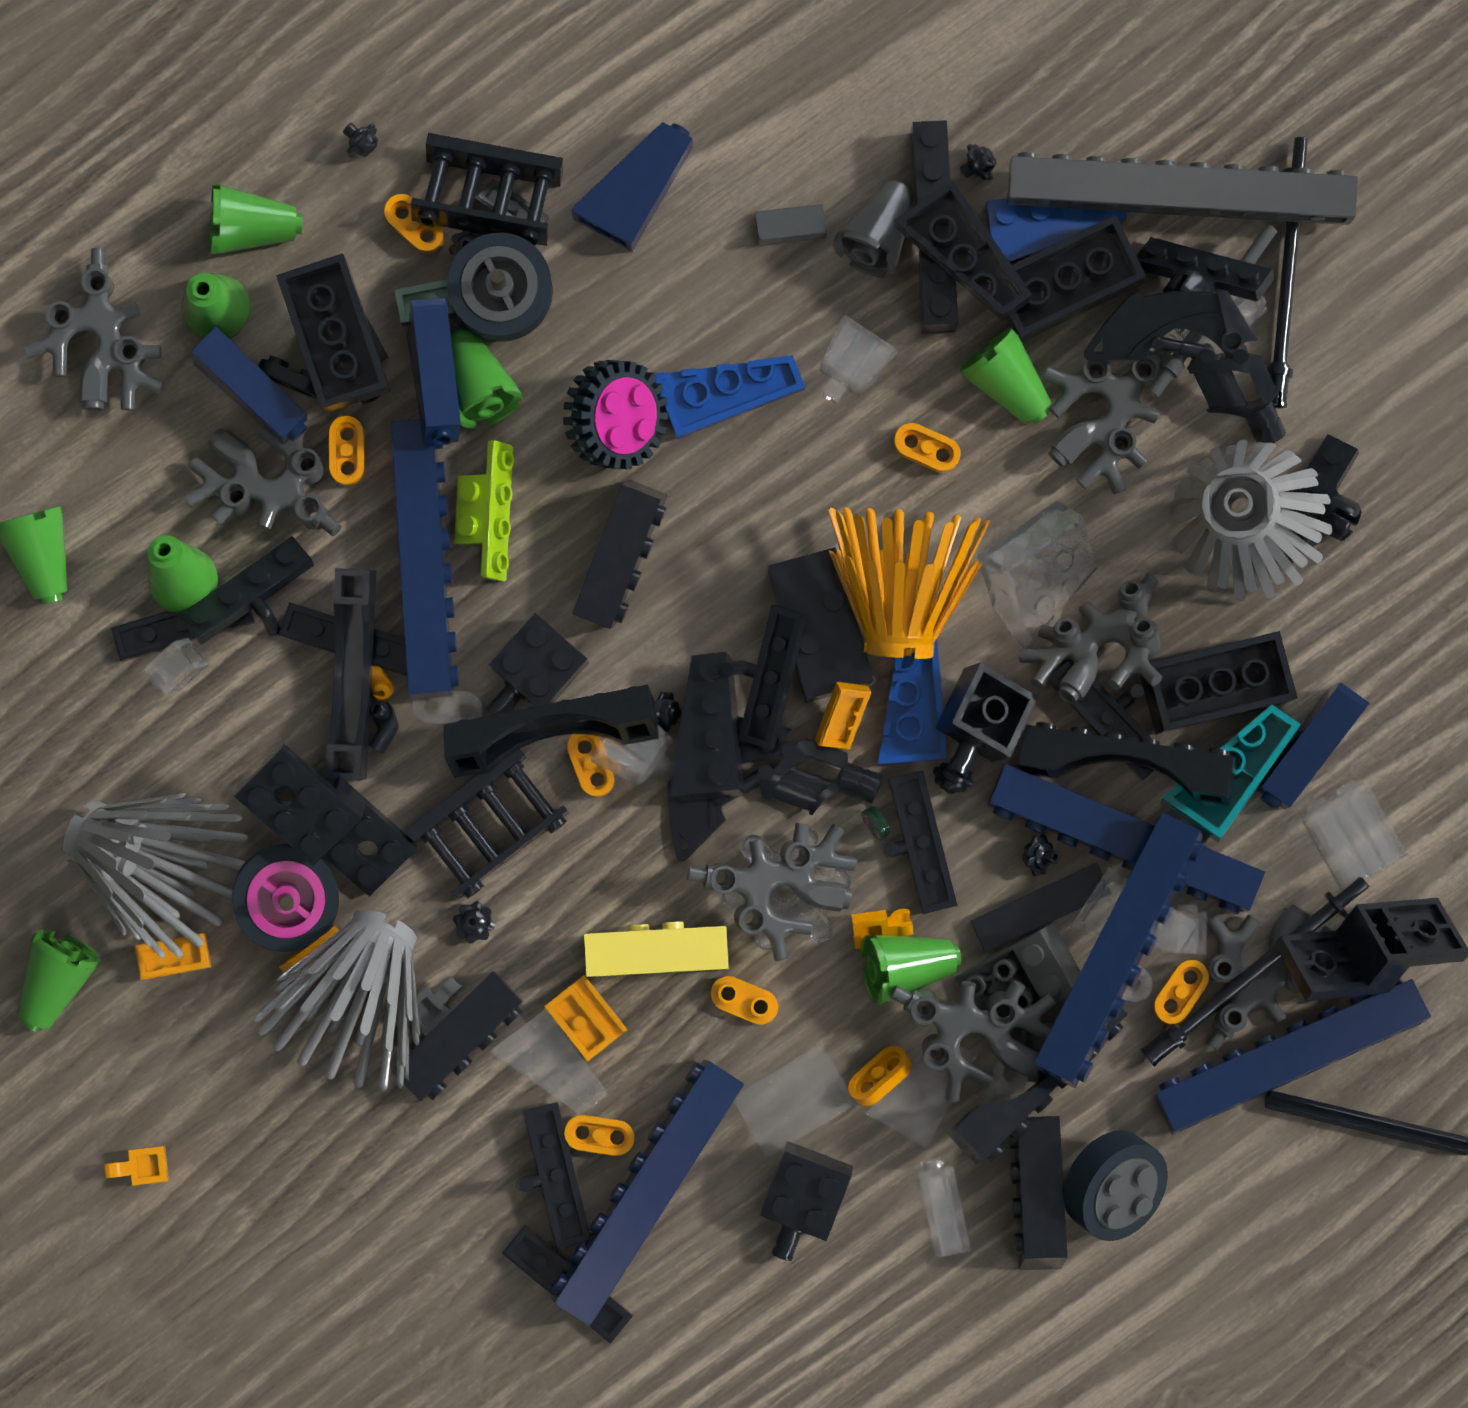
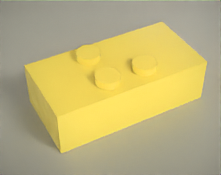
M684 922L662 923L663 930H649V924L628 925L627 932L584 934L586 977L729 969L726 926L684 928Z

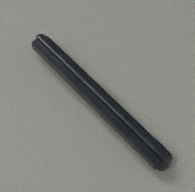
M1269 1091L1265 1097V1108L1459 1155H1468V1137L1276 1091Z

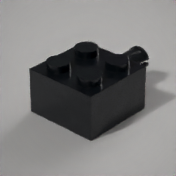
M534 613L489 664L491 669L505 680V687L485 709L491 715L509 712L521 699L523 701L526 699L533 706L554 703L589 664V661L540 616Z
M981 662L964 668L936 726V729L959 743L946 770L958 778L967 779L977 754L992 762L1010 758L1038 696Z
M787 1141L760 1216L782 1225L776 1244L771 1252L774 1256L782 1260L792 1261L802 1233L827 1241L852 1177V1165Z

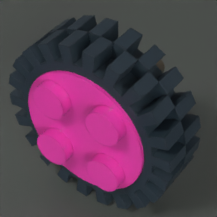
M630 361L594 362V366H587L583 369L585 376L577 375L573 380L579 388L569 387L567 395L573 397L574 401L573 403L564 402L563 409L572 410L570 417H563V425L573 426V429L565 432L567 439L576 440L571 447L574 452H581L579 457L583 461H589L591 465L627 470L632 469V466L643 464L642 458L650 459L654 455L649 447L659 448L661 441L655 435H665L667 427L660 426L659 420H668V412L660 411L661 406L668 405L667 398L657 396L664 389L661 384L653 383L657 377L654 373L646 372L648 368L645 366L636 365L637 363Z

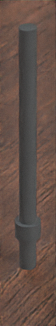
M1266 224L1240 261L1255 264L1276 235L1277 230L1273 226ZM1190 330L1184 340L1198 343L1203 335ZM1176 352L1173 355H1168L1160 366L1161 372L1147 392L1153 397L1159 398L1171 380L1178 378L1185 368L1183 363L1188 357L1181 356Z

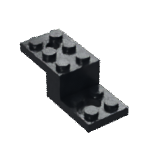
M284 743L234 794L238 801L312 866L322 857H325L369 897L418 848V845L341 776L330 785ZM280 786H289L294 790L295 797L289 801L281 800L276 795V789ZM363 841H371L377 846L378 851L373 855H364L360 852L358 845Z
M1438 898L1356 904L1336 931L1281 935L1274 944L1305 1001L1390 992L1409 967L1463 962L1468 957V947Z

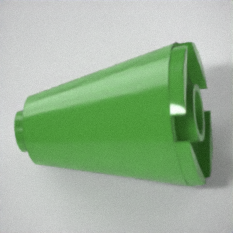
M212 184L211 202H213L210 213V253L219 254L290 242L295 240V234H302L303 217L302 214L296 213V206L224 185Z
M199 273L194 275L187 283L182 299V316L186 325L194 334L205 338L215 327L229 339L240 333L247 319H249L251 309L248 294L239 281L226 274Z
M1010 327L988 342L989 345L981 352L978 350L959 371L966 380L1021 422L1027 424L1032 421L1035 425L1050 413L1047 407L1051 404V400L1017 332Z
M468 329L454 331L451 334V344L461 425L466 428H478L476 422L486 420L488 425L507 418L520 407L518 399L523 400L519 387L480 337L468 331Z
M61 506L0 522V542L33 600L41 599L43 605L62 600L61 593L68 591L63 511Z
M169 535L156 538L148 548L149 589L154 600L169 612L182 614L216 590L218 584L217 568L212 559L203 551Z
M42 929L35 931L31 941L18 1009V1017L22 1019L21 1024L36 1032H40L42 1029H49L100 962V958H96L98 953L87 944L66 935L65 940L53 938L56 933L55 931Z
M871 934L864 936L861 942V957L867 956V967L862 968L864 982L870 999L873 1002L877 1001L878 1005L894 1000L890 998V994L896 985L911 992L913 989L923 988L955 974L957 966L961 965L959 947L957 945L953 946L949 939Z

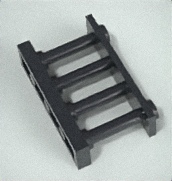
M428 133L425 144L426 161L434 165L425 200L412 198L411 200L412 221L428 227L437 225L485 235L490 233H509L524 238L534 246L537 244L547 246L548 223L540 222L548 187H561L563 158ZM448 167L467 170L459 206L439 203ZM483 173L501 176L493 213L472 209L480 175ZM517 179L535 183L526 219L506 215L514 180Z
M520 749L502 759L488 772L476 775L405 830L415 843L421 840L425 844L429 842L461 885L452 891L458 898L465 895L469 899L484 887L481 882L483 879L546 830L552 834L567 822L564 816L569 812L563 805L554 811L523 771L525 766L521 762L526 759V756ZM503 776H506L507 779H513L544 819V821L528 833L495 792L497 787L494 783ZM476 797L480 801L485 800L516 840L513 845L501 854L498 853L467 813L469 808L466 805ZM449 818L452 822L457 821L488 861V864L473 876L440 835L442 830L439 826Z

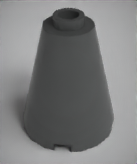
M899 179L886 181L836 234L833 240V247L837 255L841 258L843 254H846L852 259L849 265L866 275L877 278H884L888 272L890 276L893 275L898 266L905 236L895 228L894 220L913 207L915 195L912 192L911 186Z

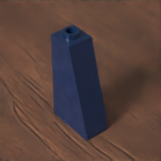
M662 122L575 204L572 209L573 220L633 252L693 148V140L689 137V131L678 124L672 123L669 126Z
M446 298L411 300L407 340L424 444L439 446L448 445L451 442L459 441L461 421Z
M217 327L191 351L194 365L282 444L289 438L294 442L305 432L307 426L304 423L308 420L307 413Z
M1341 682L1328 688L1257 788L1263 794L1260 799L1275 810H1278L1279 807L1283 809L1290 808L1369 705V702Z

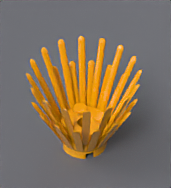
M830 507L828 513L840 550H836L837 555L830 550L829 553L864 636L863 652L894 658L912 656V653H915L914 659L932 658L935 641L983 564L977 560L968 568L990 520L985 521L981 525L969 552L968 549L981 518H975L968 525L935 602L961 521L959 514L954 515L951 522H947L944 525L932 564L927 565L926 561L934 513L929 511L925 514L923 521H915L910 552L906 554L904 565V512L901 509H897L894 512V528L890 518H883V550H879L876 515L872 508L866 509L868 545L863 517L856 514L854 524L852 512L848 507L843 508L844 516Z

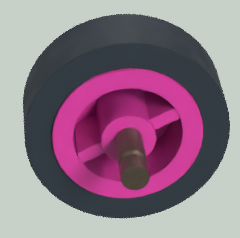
M272 845L252 855L239 870L233 886V910L242 931L256 944L272 951H298L307 948L331 928L339 907L338 886L332 870L322 858L312 866L290 845Z

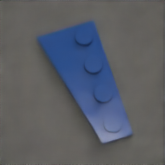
M1007 198L986 201L989 234L1010 263L1020 259L1023 260L1114 215L1117 216L1120 223L1125 222L1127 219L1126 212L1007 205Z
M793 355L753 360L741 364H722L710 368H692L679 372L654 373L657 377L654 382L661 384L664 389L659 395L660 397L667 398L668 405H664L666 412H668V417L677 439L805 390L804 382Z
M937 640L934 643L932 658L914 659L915 653H912V656L895 658L878 765L947 760L945 734L936 729L943 713Z

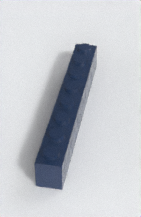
M420 419L391 421L408 692L412 700L453 697V687L459 686L458 666H452L451 653L457 652L455 631L449 632V618H455L453 597L447 598L446 584H452L451 563H445L444 550H450L449 530H443L442 516H448L446 495L440 496V483L446 482L444 462H438L437 449H443V446L424 444Z
M1007 764L1002 767L987 805L994 808L992 813L1001 818L1012 821L1013 816L1025 820V827L1040 834H1044L1045 830L1058 834L1057 840L1071 847L1076 848L1078 843L1091 848L1089 854L1105 861H1109L1110 856L1123 861L1121 867L1131 872L1155 828L1152 824ZM1204 846L1196 863L1191 861L1185 872L1189 874L1185 885L1188 888L1186 894L1202 901H1206L1207 897L1220 901L1219 908L1238 915L1240 910L1244 912L1250 911L1265 871Z
M1162 812L1034 1062L1037 1070L1073 1088H1076L1079 1081L1083 1083L1086 1081L1093 1067V1063L1089 1061L1095 1049L1101 1051L1109 1036V1031L1105 1029L1111 1017L1114 1019L1118 1018L1125 1004L1122 996L1127 986L1133 987L1139 978L1141 968L1137 966L1143 954L1146 956L1150 955L1157 941L1154 933L1159 923L1165 925L1171 915L1173 905L1169 903L1174 893L1180 894L1183 891L1189 878V874L1185 872L1190 862L1196 863L1202 854L1205 843L1201 842V830Z
M1400 978L1390 992L1379 993L1372 997L1370 994L1358 995L1349 1000L1352 1006L1339 1011L1337 1006L1331 1007L1319 1013L1320 1020L1307 1025L1305 1020L1295 1023L1286 1028L1287 1035L1275 1039L1273 1034L1266 1036L1254 1043L1256 1049L1247 1053H1243L1241 1048L1222 1057L1224 1063L1213 1068L1210 1063L1201 1065L1190 1071L1193 1077L1182 1082L1179 1081L1178 1077H1175L1160 1084L1159 1088L1161 1091L1157 1092L1154 1098L1171 1134L1174 1135L1426 1022L1431 1018V1015L1413 979L1402 982Z
M703 1059L701 1064L696 1062L692 1066L685 1079L689 1082L682 1094L677 1092L672 1097L666 1108L670 1113L663 1124L657 1122L647 1138L650 1141L647 1149L643 1154L638 1152L628 1167L631 1174L624 1184L619 1182L615 1186L609 1197L612 1203L606 1213L600 1212L589 1228L593 1232L586 1244L581 1242L576 1247L570 1258V1261L573 1262L566 1275L561 1273L551 1287L550 1291L554 1293L551 1300L589 1326L593 1323L744 1086V1083L706 1059Z

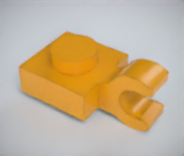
M898 909L889 917H887L886 910L851 914L855 949H861L862 939L866 935H913L910 909Z
M165 1146L128 1150L129 1161L104 1164L106 1178L131 1175L132 1186L169 1181Z

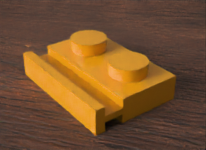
M585 975L544 1006L587 1062L628 1030Z

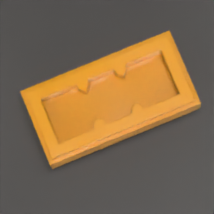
M836 682L815 737L818 746L850 750L872 693L869 686Z
M206 933L197 934L203 939V946L194 945L185 936L171 939L182 950V958L175 956L161 941L156 943L163 950L164 958H161L151 946L149 948L146 944L135 945L140 980L212 968Z

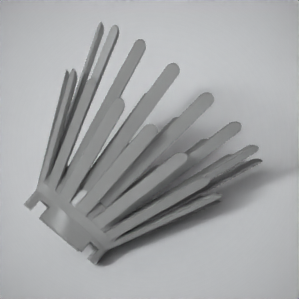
M1240 440L1237 442V445L1233 444L1226 447V463L1219 447H1215L1210 450L1214 464L1208 457H1205L1199 462L1203 469L1196 464H1192L1187 472L1203 482L1184 479L1180 488H1177L1174 493V498L1196 499L1175 506L1172 509L1171 526H1176L1196 517L1173 537V544L1177 547L1178 552L1182 554L1202 534L1185 564L1186 570L1189 573L1194 571L1195 574L1201 576L1214 549L1207 589L1215 592L1217 584L1220 588L1227 589L1230 560L1232 557L1235 599L1239 601L1245 600L1244 581L1248 592H1255L1257 590L1252 563L1266 598L1272 599L1276 596L1267 570L1276 585H1281L1285 582V578L1275 560L1295 586L1303 582V578L1283 551L1300 568L1305 567L1308 560L1298 550L1317 564L1322 561L1323 555L1292 531L1316 543H1319L1322 539L1321 533L1317 531L1328 535L1332 533V526L1330 524L1293 511L1299 510L1324 514L1325 506L1323 504H1330L1331 502L1327 494L1285 492L1318 486V481L1315 478L1318 474L1314 469L1309 468L1275 477L1301 462V459L1290 450L1284 451L1262 466L1277 445L1274 443L1257 442L1245 462L1247 440ZM1239 498L1249 500V505L1245 511L1234 513L1231 510L1235 500Z
M187 793L109 805L99 801L89 802L83 806L90 810L84 818L74 815L65 832L63 851L72 856V860H67V862L79 868L121 933L125 936L126 930L119 918L137 940L142 939L149 948L151 946L161 958H164L163 950L143 928L145 924L175 956L183 957L182 950L115 881L194 945L203 946V939L179 920V912L137 879L211 924L220 926L223 923L220 916L188 898L196 895V890L193 887L165 872L229 899H232L233 889L163 859L198 870L207 869V862L240 870L245 861L168 840L177 839L205 844L211 843L213 840L245 843L249 839L248 836L239 833L139 820L238 822L243 817L238 814L189 812L226 810L230 805L199 804L202 801L199 798L181 799Z
M357 910L352 915L348 925L276 979V981L286 980L276 988L275 992L279 993L259 1011L260 1013L254 1018L253 1022L262 1020L273 1008L278 1009L259 1029V1035L266 1034L332 965L302 1004L300 1011L275 1042L274 1050L279 1051L283 1049L304 1020L309 1022L315 1017L343 978L299 1055L297 1064L299 1066L307 1064L327 1027L330 1035L337 1034L349 1010L325 1072L327 1079H333L367 996L355 1038L356 1044L358 1046L362 1045L354 1085L356 1088H361L364 1084L388 984L381 1038L383 1053L379 1088L381 1091H385L388 1086L399 994L396 1083L401 1089L404 1077L409 1081V1021L412 1022L413 1042L415 1045H419L420 1027L412 954L417 936L412 929L397 920L395 927L385 923L387 915L372 910Z

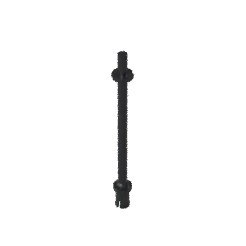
M1294 138L1292 168H1285L1282 172H1292L1293 169L1305 168L1308 138ZM1286 221L1273 362L1269 367H1266L1278 392L1272 401L1276 409L1287 408L1289 378L1293 377V369L1287 364L1300 222Z
M1360 876L1335 897L1328 891L1325 893L1328 903L1289 935L1313 933L1337 913L1343 918L1347 917L1348 913L1344 907L1370 886ZM1276 946L1261 956L1179 1024H1172L1170 1026L1168 1023L1163 1027L1164 1032L1140 1049L1151 1064L1155 1067L1177 1047L1182 1049L1186 1045L1184 1042L1191 1031L1278 962L1282 957Z

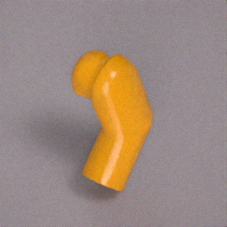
M372 665L371 690L374 693L373 696L377 700L385 701L394 692L393 682L383 668Z

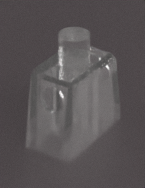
M843 315L820 366V371L829 377L820 393L835 404H838L846 390L860 397L895 361L899 350L846 315Z
M659 725V739L623 745L614 740L603 738L589 761L637 785L647 780L651 773L668 783L673 776L674 763L666 758L664 753L671 744L672 739Z

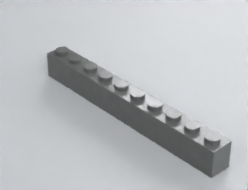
M1021 152L1018 153V156H1012L1009 163L1007 205L1350 225L1356 217L1358 176H1348V172L1343 170H1331L1327 174H1313V170L1308 168L1293 169L1292 172H1279V168L1274 166H1262L1258 170H1244L1245 167L1240 164H1228L1224 168H1210V164L1205 162H1193L1189 166H1176V162L1171 160H1159L1155 164H1141V160L1136 158L1121 159V162H1107V158L1102 156H1090L1086 160H1073V156L1067 154H1055L1052 158H1038L1037 153Z

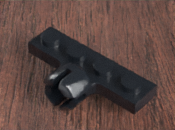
M1150 237L1136 256L1144 272L1170 278V281L1163 289V293L1172 291L1214 293L1217 292L1216 288L1228 291L1230 295L1258 302L1274 280L1273 269L1153 237Z
M1327 434L1307 468H1312L1317 472L1318 476L1315 478L1318 481V486L1296 489L1293 492L1327 494L1331 502L1330 504H1323L1325 506L1324 514L1299 510L1293 511L1330 524L1332 526V533L1329 536L1343 541L1353 533L1349 528L1351 525L1357 526L1362 511L1359 503L1339 494L1338 488L1356 460L1359 451L1357 448ZM1292 531L1305 542L1308 540V538ZM1283 551L1293 565L1294 561Z

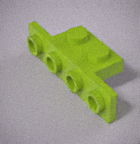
M491 440L488 441L486 474L458 476L454 544L460 546L482 545L481 577L501 582L506 581L507 569L509 567L508 540L511 531L509 521L510 502L513 495L511 482L514 455L512 445Z

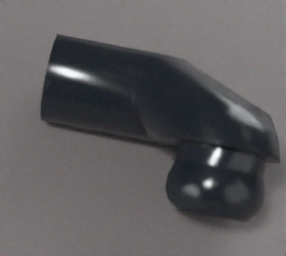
M379 700L375 701L370 707V714L374 717L378 730L369 746L383 754L397 733L399 723L394 708L388 702Z

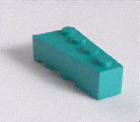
M1271 705L1220 748L1230 752L1231 756H1235L1237 764L1230 806L1196 801L1180 785H1177L1162 797L1161 804L1219 843L1296 735L1301 724Z

